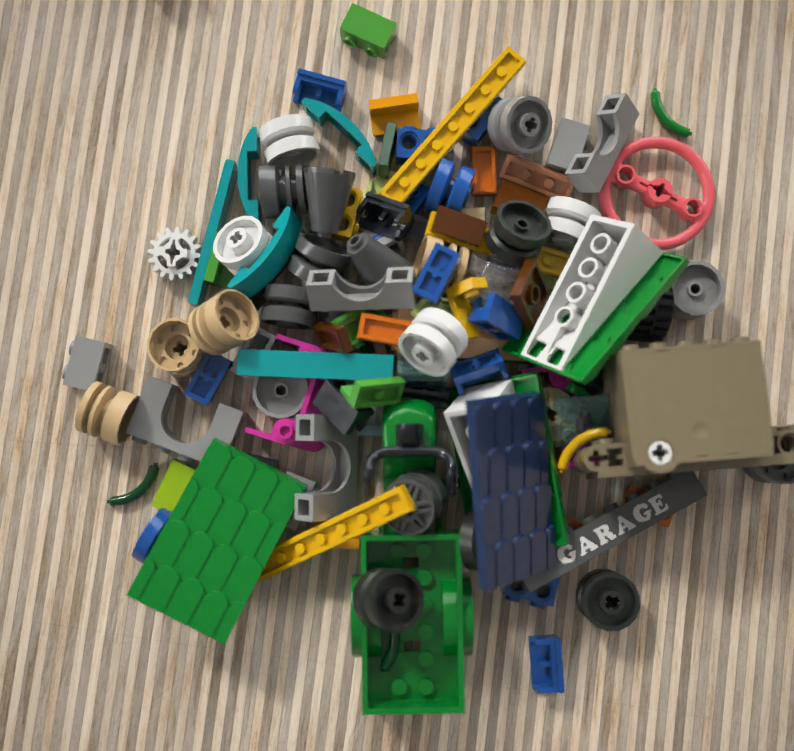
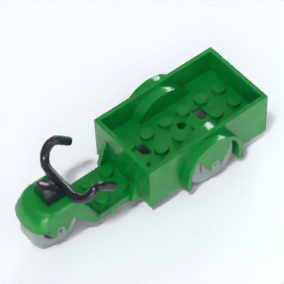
M400 399L399 403L385 405L382 411L383 447L372 451L365 458L363 465L364 495L366 497H373L375 495L374 465L378 460L383 458L385 490L406 470L424 468L435 473L436 457L446 463V494L448 496H455L458 478L457 462L448 450L436 446L434 406L419 399ZM440 517L435 518L425 531L412 536L403 535L392 530L387 523L380 526L379 530H371L361 535V574H353L351 581L352 657H362V715L465 713L464 656H472L474 644L472 586L469 573L462 572L459 544L460 532L458 529H442ZM403 557H418L419 567L403 568ZM372 568L403 569L412 573L420 581L424 592V607L415 625L405 632H400L401 641L398 656L388 672L384 671L382 673L380 671V664L388 652L390 632L365 626L356 616L353 608L352 594L356 582L365 572ZM404 641H420V651H404Z

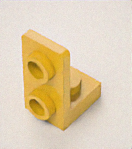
M470 277L446 289L448 304L452 309L454 318L466 330L468 339L480 337L478 327L467 320L472 312L469 300L480 296L479 292L488 288L485 277Z

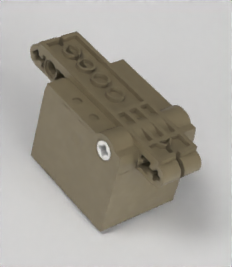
M748 336L732 338V342L722 343V339L716 338L705 340L704 344L694 345V341L689 340L677 342V346L667 347L664 342L649 344V348L639 349L638 345L622 346L621 350H618L616 354H612L600 369L598 378L603 385L602 393L597 391L603 427L611 430V434L602 439H597V441H591V446L577 450L572 457L574 468L578 472L586 474V479L794 464V424L777 427L772 426L761 341H750ZM604 456V461L589 462L588 458Z

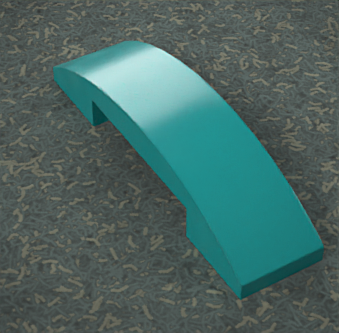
M304 98L301 101L303 110L320 126L327 120L332 123L358 148L355 151L356 160L372 175L377 173V164L373 151L362 132L350 119L335 108L320 101Z
M251 127L239 155L238 188L246 214L253 216L262 223V207L258 200H252L251 159H261L260 135L257 127Z
M287 206L272 225L277 232L249 269L242 266L227 285L229 289L238 290L250 298L264 288L282 269L295 248L302 225L301 220L291 207Z

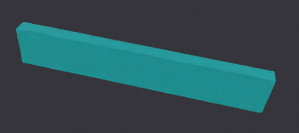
M225 160L188 299V303L194 307L204 303L209 284L204 281L216 232H219L225 225L238 174V166L233 160Z
M238 349L237 375L332 380L394 377L395 356Z

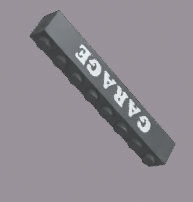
M693 471L668 473V480L661 483L660 479L646 485V492L640 494L637 490L624 497L626 502L620 506L615 502L603 508L605 514L599 517L593 514L581 520L583 524L577 529H574L573 526L568 527V544L566 546H555V567L519 580L523 591L530 593L707 496Z

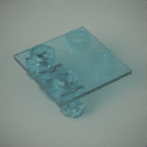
M597 394L556 398V401L552 402L553 411H556V447L567 446L575 437L587 430L597 427L608 428L610 395Z

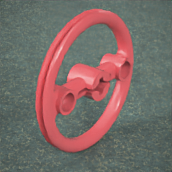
M666 137L641 138L624 146L599 193L601 210L606 218L621 221L613 208L611 200V185L613 184L617 189L628 188L641 194L642 202L648 208L655 209L663 205L677 212L678 217L682 221L691 222V226L687 230L674 237L666 239L649 238L661 250L676 248L697 236L710 219L715 202L713 177L701 156L686 144ZM646 149H663L676 153L690 163L696 171L702 186V202L695 197L685 199L673 193L672 185L667 179L656 178L649 181L636 175V171L632 166L623 165L622 162L632 154ZM619 173L625 174L628 177V181L621 180ZM686 205L693 208L694 214H690L687 211Z

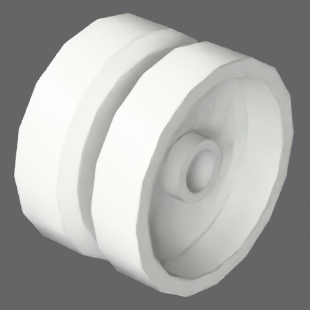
M290 114L277 117L261 126L259 135L263 147L267 148L264 153L268 165L277 164L279 170H285V165L290 163L292 169L296 168V163L303 162V165H306L320 156L317 138L313 137L315 131L311 117L305 114Z
M565 196L551 197L545 210L552 226L547 242L562 249L573 251L591 214L602 217L601 213L593 206L574 198Z
M241 216L225 224L218 232L214 241L213 251L216 258L235 276L242 266L247 269L252 266L273 236L267 232L258 219L253 216Z
M429 307L422 309L411 322V325L400 336L398 346L401 354L414 368L426 375L440 377L450 371L456 359L466 349L468 336L461 323L451 314L441 309Z

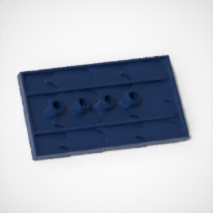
M535 391L465 400L479 588L485 592L495 590V588L498 589L530 577V575L532 576L555 567V526L552 524V489L549 486V439L545 438V401L542 398V394Z

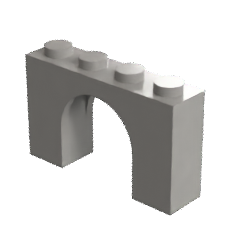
M148 376L125 432L133 435V441L144 445L147 442L156 444V450L170 454L172 450L180 454V459L191 463L194 462V459L202 460L214 438L233 447L235 446L247 412L219 403L211 426L202 438L191 443L180 441L171 433L167 422L168 411L178 386Z
M296 414L295 440L321 441L324 443L332 457V472L327 484L319 491L295 493L294 520L308 522L327 521L357 506L358 432L354 427L350 435L344 436L324 414Z

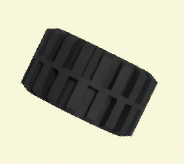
M673 287L667 293L664 292L649 314L640 320L627 340L648 343H660L664 340L673 318Z

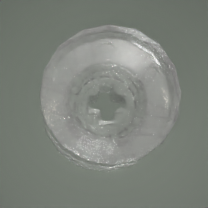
M472 253L468 271L477 277H485L488 288L479 292L480 297L483 298L481 308L486 305L489 293H496L512 304L509 301L511 300L510 293L512 290L507 288V286H514L522 266L507 264L491 254ZM476 298L469 300L470 303L474 304Z

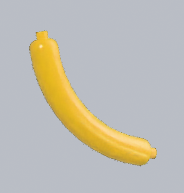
M597 427L575 437L565 447L557 465L559 472L563 473L567 470L572 456L582 445L597 438L607 437L611 434V430H608L607 427Z

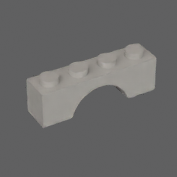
M627 93L605 96L596 113L599 134L594 150L591 153L575 154L565 172V175L579 193H600L640 114Z
M388 267L380 281L368 286H359L347 282L338 274L336 269L310 270L305 285L311 311L405 310L415 308L417 297L412 292L416 283L414 267Z

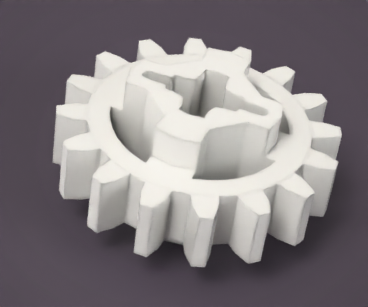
M176 227L172 233L169 228H165V235L158 232V241H150L154 249L147 250L153 256L148 259V262L151 265H155L152 270L155 273H160L161 278L167 279L169 276L172 282H176L177 277H179L182 281H186V274L192 277L195 276L192 270L193 268L197 269V260L200 257L198 252L202 250V246L196 244L198 239L195 235L190 237L191 233L187 229L182 233L181 229ZM183 241L189 244L191 250L184 249ZM177 250H178V251L180 252V254H179V255H175V257H174V259H173V258L171 257L172 254H176V253H177ZM161 259L167 260L168 269L162 265Z

